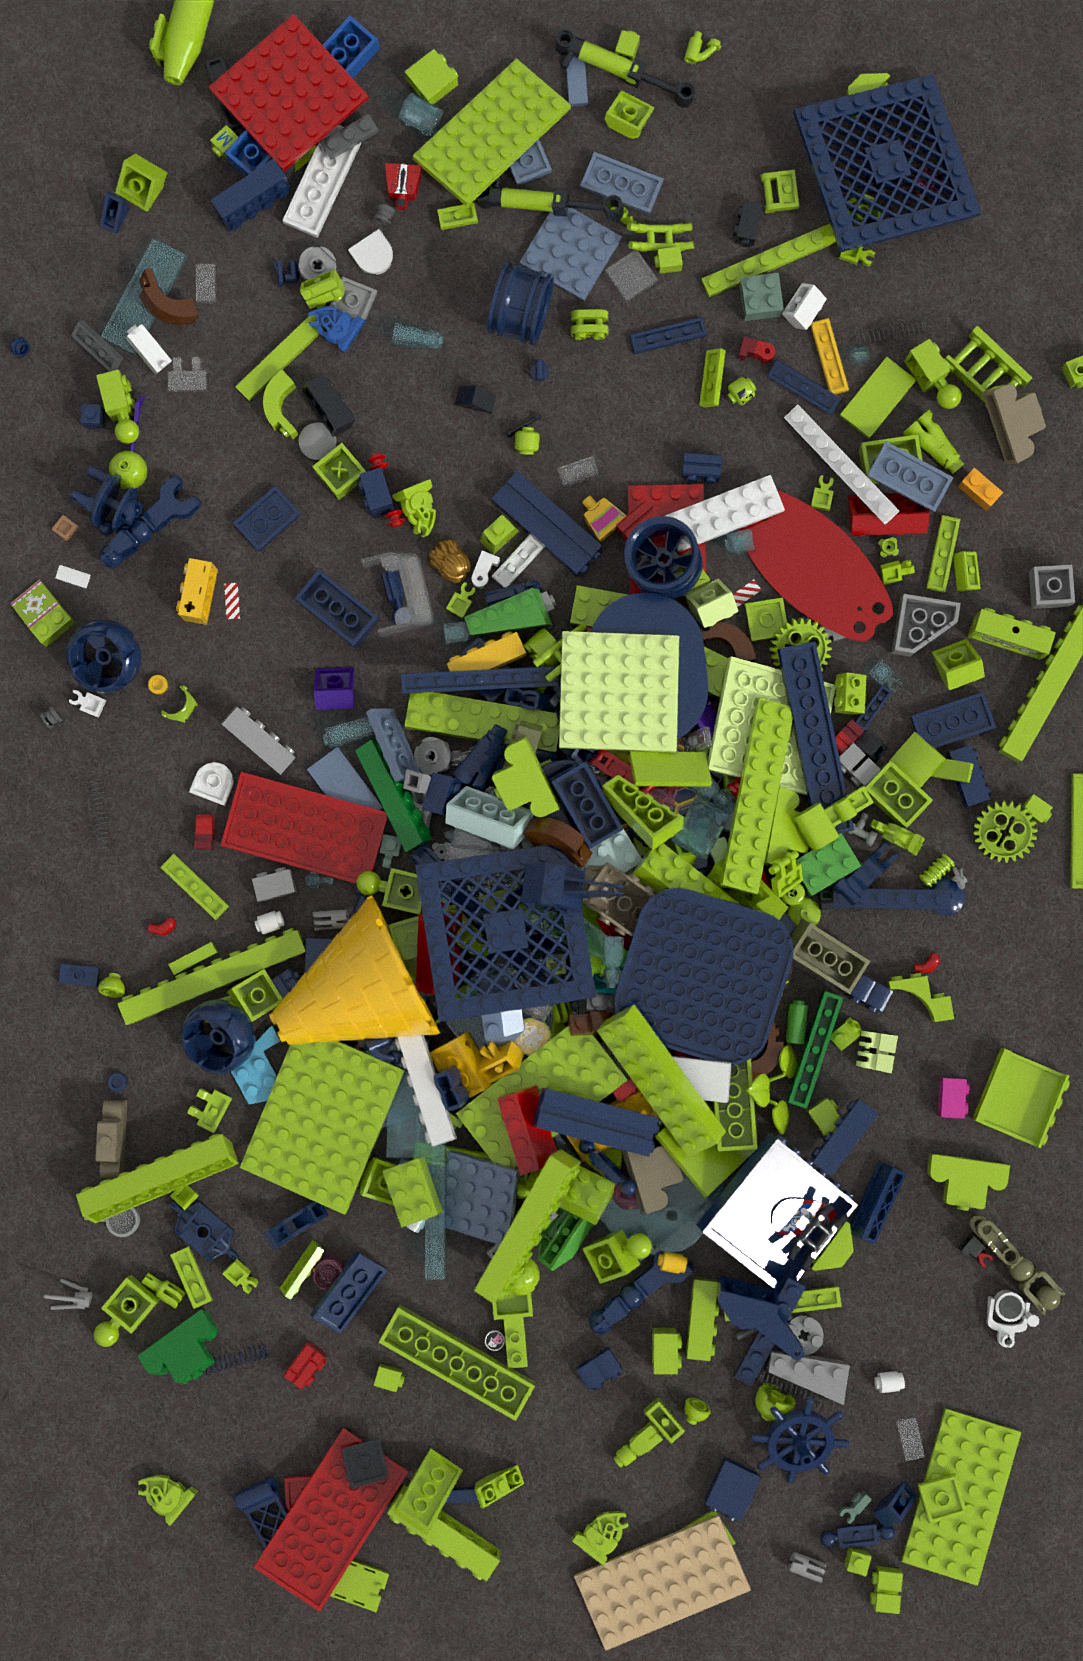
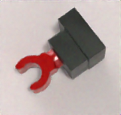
M969 1234L958 1247L966 1256L971 1254L975 1258L977 1257L979 1264L985 1268L987 1266L983 1263V1259L988 1257L993 1260L991 1255L982 1252L985 1246L972 1234Z

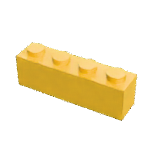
M511 631L503 634L500 640L495 641L493 639L484 643L485 646L480 649L475 647L468 650L467 654L462 657L457 655L450 658L447 666L449 671L498 669L525 657L526 651L518 633H512Z

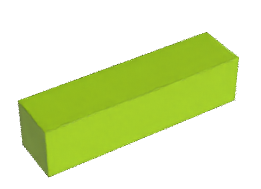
M210 942L168 965L173 974L177 975L217 954L218 951L214 943Z

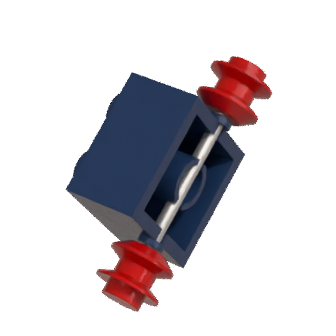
M380 452L374 453L368 459V462L373 464L370 468L371 471L361 473V480L358 481L362 496L367 497L363 499L368 514L372 513L373 518L385 515V518L390 519L387 525L392 526V528L401 527L403 522L406 521L405 518L400 516L403 510L396 509L393 506L383 474L389 465L383 461L386 455H382Z

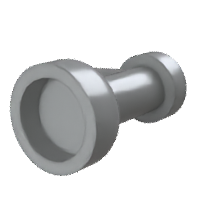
M862 813L857 824L853 823L854 830L848 833H853L866 839V844L872 846L878 833L875 831L869 833L863 830L869 815Z

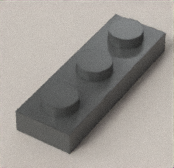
M367 114L320 141L329 159L332 160L379 133L370 115Z
M84 320L78 321L71 336L109 372L117 370L123 357Z

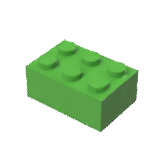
M842 833L839 834V838L821 849L810 851L796 860L802 866L803 881L800 883L809 897L861 867Z

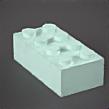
M468 786L463 788L446 806V824L512 849L525 838L522 833L531 819H533V813L530 809L519 806L509 811L504 802L498 800V797Z
M622 830L590 849L593 854L586 865L582 868H578L575 865V868L586 870L589 865L600 866L608 862L625 873L639 864L642 858L626 832Z

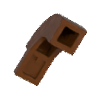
M152 268L144 269L140 277V285L143 290L139 297L146 309L156 318L169 324L187 325L194 323L198 317V312L193 298L175 300L167 297L159 289Z
M716 622L713 626L708 627V631L700 629L703 642L710 640L722 641L731 648L735 658L750 662L756 660L751 641L739 628L728 623Z
M547 817L531 819L522 833L534 846L547 844L560 849L578 868L584 867L593 854L583 843L585 838L578 831L556 819Z
M590 1011L588 1014L569 1015L567 1018L570 1036L597 1035L598 1041L604 1042L597 1029L606 1019L614 1016L615 1013Z
M775 1022L772 1024L763 1053L757 1059L751 1061L752 1081L760 1074L767 1075L779 1062L783 1042L776 1041V1038H779V1027L775 1026Z

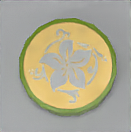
M530 1017L524 1019L525 1030L514 1043L524 1055L530 1056L550 1041L552 1034L549 1026L544 1021Z

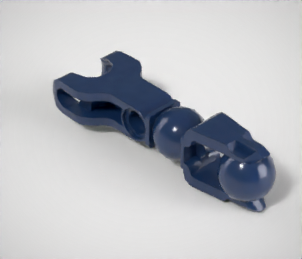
M174 476L161 486L159 501L141 516L142 520L134 521L129 526V530L122 529L108 545L103 546L99 558L105 567L115 568L119 566L123 560L139 550V544L149 541L152 533L156 534L174 519L190 518L201 507L202 502L197 497H192L185 502L176 499V494L183 485L179 476Z
M673 1239L667 1240L654 1250L652 1265L632 1281L633 1284L623 1286L619 1296L614 1295L602 1309L592 1312L588 1321L593 1332L597 1334L609 1332L615 1322L629 1314V1309L639 1307L643 1298H647L666 1282L681 1283L694 1271V1266L691 1263H687L685 1272H680L679 1274L662 1271L660 1266H657L659 1254H662L663 1251L672 1252L675 1249L676 1245Z

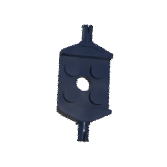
M175 1200L169 1205L178 1213L174 1233L207 1261L222 1254H226L233 1261L240 1257L230 1247L235 1230L231 1229L207 1209L201 1201L188 1207L186 1210ZM203 1226L208 1229L207 1237L199 1235L198 1230L200 1227Z

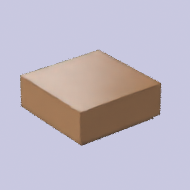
M62 515L51 530L68 542L79 526Z

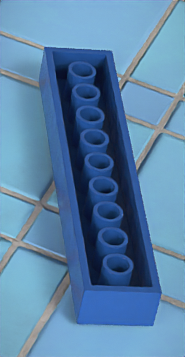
M350 15L323 44L325 49L352 78L359 73L380 49L378 39ZM246 130L225 152L228 162L245 177L272 160Z

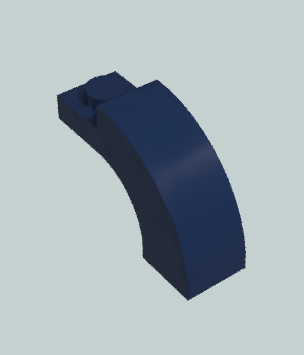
M313 1201L273 1226L264 1235L273 1250H275L329 1214L322 1204Z

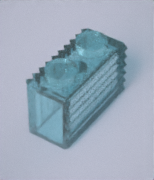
M411 93L403 102L399 119L404 121L407 126H413L420 130L423 135L432 137L438 130L443 110Z

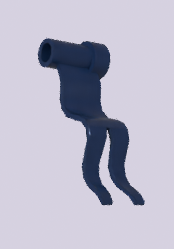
M887 841L847 880L843 877L833 889L837 893H841L854 906L861 899L859 895L901 854L897 852L885 862L875 866L882 853L890 844Z

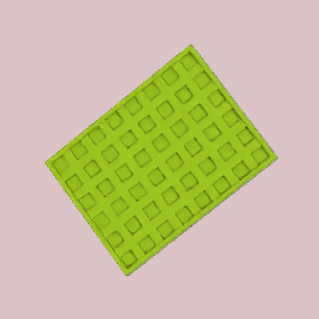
M341 1041L290 1045L240 1168L344 1215L347 1214L406 1070L387 1061L376 1059L370 1054Z

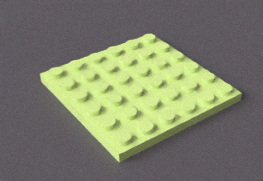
M563 631L559 748L676 752L679 636Z
M732 656L728 658L707 761L709 771L741 778L757 699L764 698L789 706L781 670ZM824 682L831 714L836 687L834 684ZM792 724L779 787L807 796Z

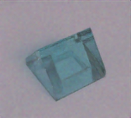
M867 346L849 347V364H868L870 352Z

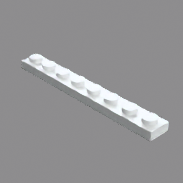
M799 405L784 417L884 524H887L899 512L890 500Z

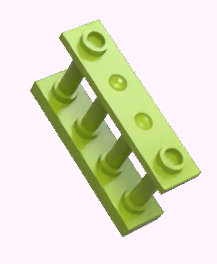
M978 326L969 335L971 342L954 359L949 355L945 358L950 365L949 373H954L984 403L985 400L982 392L986 391L1003 373L1007 372L1012 377V381L1009 384L1014 387L1021 386L1024 388L1032 379L1018 363ZM975 347H980L984 351V355L966 372L959 364ZM989 360H994L998 364V368L980 385L973 376Z

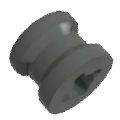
M378 204L377 214H375L373 220L380 225L391 226L390 220L395 215V210L388 205Z
M53 705L46 712L42 711L39 713L49 729H52L55 723L63 721V718Z

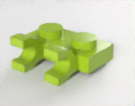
M201 1088L196 1096L208 1101L204 1111L192 1105L187 1113L199 1119L197 1125L214 1133L232 1097L216 1089L211 1094Z

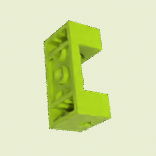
M725 859L715 864L707 876L710 881L740 905L769 913L777 919H781L788 907L762 880L758 894H752L751 897L749 893L719 885Z

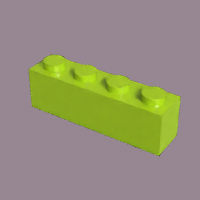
M693 1277L686 1348L687 1359L711 1361V1356L715 1355V1344H712V1339L717 1334V1324H714L715 1316L718 1317L719 1305L716 1304V1297H718V1281L716 1279Z

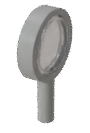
M134 1207L100 1222H106L108 1230L113 1235L126 1237L137 1230L140 1224V1215Z

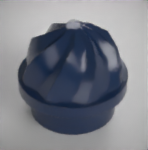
M17 337L13 338L10 342V349L16 356H25L29 352L30 345L26 339Z

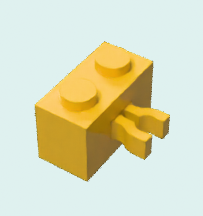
M491 1041L489 1042L488 1049L485 1046H482L480 1049L483 1057L478 1072L491 1084L518 1070L524 1053L513 1041L498 1048Z

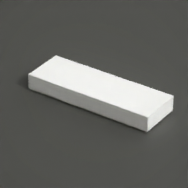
M529 534L492 575V578L503 588L509 587L544 547Z

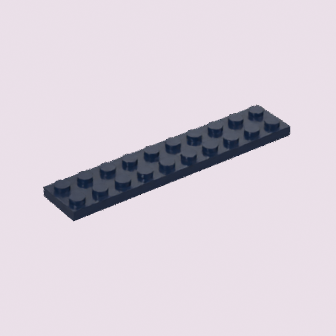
M816 642L780 648L777 649L788 705L793 716L792 724L809 806L820 803L823 809L845 797L847 792ZM852 818L834 827L838 834L854 830Z

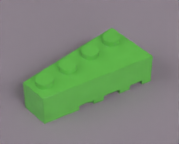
M535 588L526 590L464 617L470 635L477 636L552 625L539 589Z

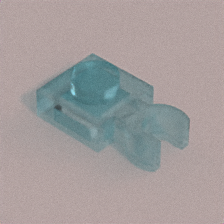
M881 659L867 673L880 686L886 683L887 688L892 693L896 691L892 687V683H897L899 686L903 684L900 679L892 677L895 671Z

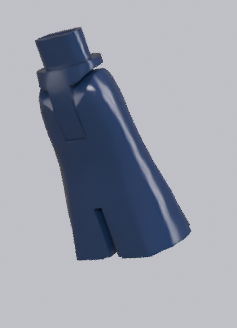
M494 724L493 728L487 731L454 770V776L466 784L471 782L474 788L481 791L486 790L496 763L503 751L504 742L506 741L505 735L508 730Z

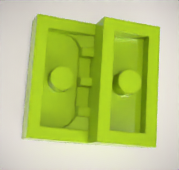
M914 732L889 761H892L921 788L946 758L928 744L918 733Z

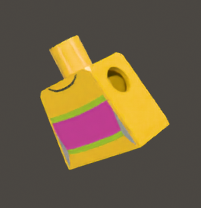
M588 496L582 502L588 510L583 518L599 543L610 536L616 530V524L626 517L623 512L606 498H602L597 503L591 496Z

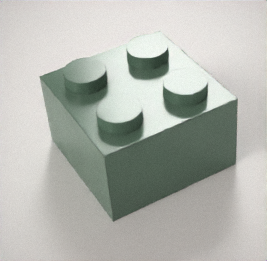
M779 273L741 277L739 288L744 321L782 316L784 308Z

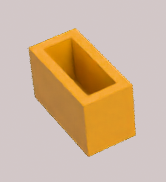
M975 468L958 486L985 511L1003 493Z

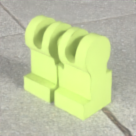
M861 1031V1036L869 1037L871 1041L869 1043L859 1042V1045L864 1046L866 1049H870V1047L876 1048V1054L869 1053V1051H858L857 1055L866 1056L867 1061H856L855 1066L892 1073L895 1056L888 1055V1052L895 1053L898 1036Z

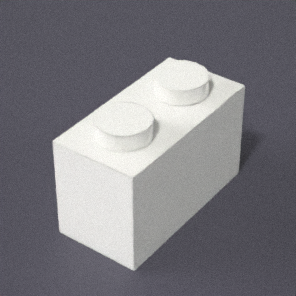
M802 283L782 315L794 328L807 330L817 313L822 309L827 298L815 285Z

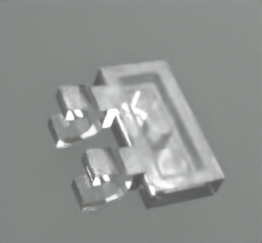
M180 357L173 358L174 371H168L169 392L207 391L206 370L201 371L202 360L200 357H192V371H182L183 360Z

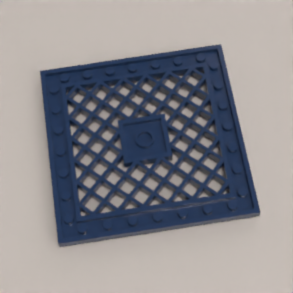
M934 74L794 109L793 115L840 253L974 218L981 214ZM909 102L908 106H905L902 103ZM912 103L921 108L919 113L910 109ZM892 106L890 111L885 109L886 107ZM894 108L904 112L902 117L892 113ZM877 112L886 116L884 122L875 117ZM906 114L915 118L913 124L904 119ZM857 115L855 120L851 118V116ZM860 116L869 121L867 126L858 122ZM889 118L898 123L896 128L887 124ZM839 119H840V121H839L838 124H836V123L833 122V121H835V120H839ZM842 121L852 125L851 129L847 130L841 127ZM918 121L927 125L925 130L916 126ZM872 123L881 128L878 133L869 128ZM825 125L834 129L832 135L823 131ZM901 125L909 129L907 135L898 130ZM854 127L863 132L861 137L852 133ZM929 127H930V130H931L932 135L927 132L928 129H929ZM883 129L892 134L890 139L881 135ZM912 131L921 136L919 141L910 137ZM837 132L846 136L844 142L835 137ZM866 134L875 138L873 144L864 139ZM895 136H897L898 138H900V139H898V140H894V141H893V139H894ZM849 138L858 143L856 148L846 144ZM924 138L933 143L931 147L922 144ZM824 139L829 141L827 146L825 144ZM878 140L882 142V144L876 145ZM831 142L840 147L838 153L829 148ZM906 143L916 147L914 152L904 148ZM860 145L866 147L863 152L858 150ZM843 149L852 154L850 159L841 155ZM918 149L927 153L925 159L916 154ZM930 155L939 160L937 165L928 161ZM830 156L835 158L833 163L831 162ZM854 156L864 160L861 166L852 161ZM837 160L846 165L844 170L835 166ZM912 160L921 164L919 170L910 165ZM924 166L933 171L931 176L922 172ZM849 167L858 171L856 177L846 172ZM861 173L870 178L867 183L858 179ZM911 173L916 175L914 180L909 179ZM936 173L945 177L943 182L934 179ZM836 174L840 175L839 180H837ZM843 178L852 182L850 188L841 184ZM918 178L927 181L925 187L916 183ZM899 180L896 185L891 183L893 181ZM871 181H873L874 186L881 185L879 190L870 185ZM901 182L910 186L908 192L899 187ZM855 184L864 189L862 194L852 190ZM930 184L939 188L937 194L928 189ZM884 186L893 191L891 196L881 192ZM913 188L922 193L920 198L911 194ZM942 190L951 195L948 200L940 196ZM841 191L846 193L845 198H843ZM866 191L876 195L873 201L864 196ZM895 193L905 197L902 203L893 198ZM849 195L858 200L856 205L846 201ZM924 195L934 199L931 205L922 200ZM878 197L887 202L885 207L876 203ZM907 199L916 204L914 209L905 205ZM936 201L941 203V205L934 206ZM861 202L870 206L867 212L858 207ZM890 204L899 208L896 214L888 210ZM919 206L924 208L922 210L917 211ZM872 209L881 212L879 218L870 214ZM902 210L907 213V214L900 215V213H901ZM855 213L864 217L862 223L853 219ZM884 215L890 217L888 219L882 220ZM867 219H868L869 221L873 222V223L865 224V222H866Z
M547 845L415 865L439 1022L596 998L582 907H580V911L552 907L560 913L555 921L546 916L551 907H547L542 913L534 907L535 905L524 904L529 908L524 916L522 909L515 910L521 902L522 895L520 897L511 890L516 883L523 886L524 882L520 878L525 873L526 863H551L575 868L574 862L563 851L554 846ZM522 870L518 877L510 873L511 871ZM503 873L498 880L491 876V874ZM505 875L515 880L510 888L500 883ZM483 876L479 883L471 879V877ZM486 877L495 883L490 892L481 886ZM464 879L459 886L451 881ZM467 880L476 886L471 894L462 889ZM438 882H444L439 889ZM447 883L456 889L451 898L442 892ZM497 886L506 891L501 900L492 894ZM478 888L487 894L482 903L473 897ZM458 892L468 897L462 906L453 900ZM508 894L518 900L513 908L503 902ZM440 895L448 900L443 908ZM489 897L498 902L493 911L484 905ZM469 900L479 905L473 914L464 908ZM450 903L459 908L454 917L445 911ZM500 905L509 910L495 913ZM481 908L489 913L483 915L484 922L476 917ZM531 910L541 916L535 925L526 919ZM461 911L471 917L465 925L456 919ZM443 914L451 919L446 928ZM561 916L563 917L564 928L557 924ZM473 919L482 925L477 933L468 928ZM542 919L552 924L546 933L537 927ZM453 922L462 927L457 937L448 931ZM525 923L532 927L527 936L525 930ZM484 927L487 941L479 936ZM553 927H556L563 933L558 941L548 935ZM465 930L474 936L468 945L459 939ZM534 930L543 935L538 944L529 938ZM446 934L454 939L449 948ZM564 936H566L567 948L560 943ZM476 938L485 944L480 953L470 947ZM545 938L555 944L550 952L540 946ZM456 942L465 947L460 956L451 950ZM528 942L535 946L530 955L522 950L528 948ZM557 946L566 952L561 960L552 955ZM487 947L489 954L496 953L491 961L482 956ZM537 949L547 955L542 963H539L532 957ZM467 950L477 956L472 964L462 958ZM516 950L511 958L502 953ZM518 952L527 958L522 967L513 961ZM449 953L457 958L452 967ZM568 954L571 968L563 963ZM498 955L508 961L503 969L493 964ZM549 957L558 963L553 971L543 966ZM479 958L488 964L483 972L474 967ZM529 960L539 966L533 975L524 969ZM459 961L469 967L463 976L454 970ZM510 963L519 969L514 978L504 972ZM560 965L569 971L564 980L555 974ZM490 966L500 972L494 981L485 975ZM471 969L480 975L474 984L465 978ZM540 969L550 974L544 983L535 977ZM521 971L530 977L525 986L516 980ZM452 973L460 978L455 987ZM572 974L573 981L566 982ZM501 975L511 980L506 989L496 983ZM482 977L491 983L486 992L477 987ZM552 977L561 982L547 985ZM532 980L541 985L527 988ZM462 981L472 987L466 995L457 989ZM513 983L521 988L508 991ZM493 986L502 991L488 994ZM474 989L482 994L468 997ZM455 992L463 998L456 999Z

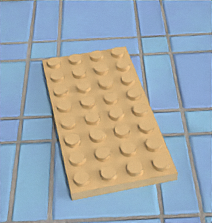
M719 1514L607 1560L604 1566L600 1563L574 1575L605 1651L751 1591Z

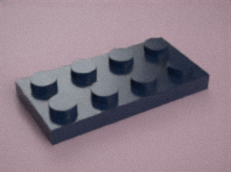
M984 692L910 717L915 732L934 748L996 728Z
M356 1251L310 1315L315 1320L341 1334L388 1270L359 1251Z

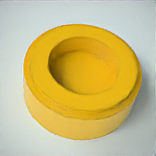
M154 675L149 679L148 687L154 694H163L168 688V682L163 676Z

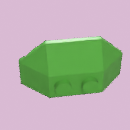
M560 1207L557 1210L558 1216L549 1224L546 1230L543 1229L541 1232L542 1239L538 1244L537 1260L552 1271L573 1258L594 1225Z

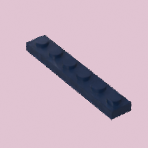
M833 889L834 908L951 910V890L865 889L859 895L861 899L853 906L841 893H837Z
M790 1276L787 1277L778 1293V1310L786 1322L806 1288V1284ZM757 1332L734 1374V1378L751 1387L775 1345L761 1332Z

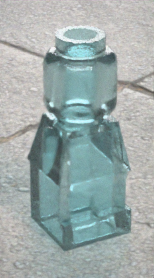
M395 322L392 337L393 345L413 348L423 344L424 347L437 349L438 346L442 347L444 336L440 335L439 332L426 330L424 333L422 329L413 326H402V323Z
M711 778L712 784L710 787L685 786L698 794V796L704 797L707 800L713 799V803L721 809L730 810L735 804L733 796L724 789H720L713 778Z
M604 936L603 964L607 968L604 969L603 982L606 984V988L618 987L621 977V969L619 967L623 964L624 937Z

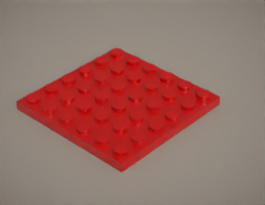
M295 14L290 16L209 86L210 91L263 150L272 159L274 158L283 172L369 99L365 91Z

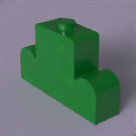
M201 1309L139 1354L138 1357L148 1373L163 1376L169 1371L175 1382L186 1384L192 1379L199 1378L203 1374L202 1371L214 1363V1359L204 1344V1340L210 1341L216 1337L217 1326L209 1312Z

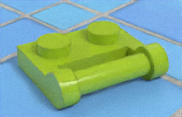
M795 170L770 172L761 175L766 205L764 206L765 213L799 209ZM776 180L779 203H773L771 181Z

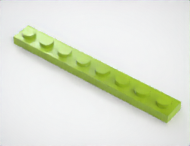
M827 224L702 278L701 282L708 297L739 285L741 277L765 274L835 244L836 240L831 225Z

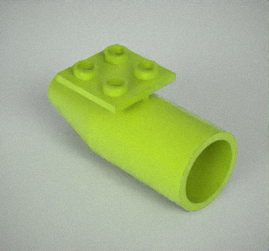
M174 0L169 22L166 21L164 14H160L159 19L155 21L154 38L150 39L149 49L152 51L153 58H155L158 66H161L164 60V80L168 83L182 85L199 56L214 0Z

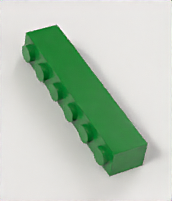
M372 739L356 749L355 752L405 852L417 850L433 840L430 830L422 819L421 812L413 801L411 793L403 788L404 781H395L391 776L390 768L383 757L382 749L377 740Z
M822 991L786 1102L807 1109L843 997Z

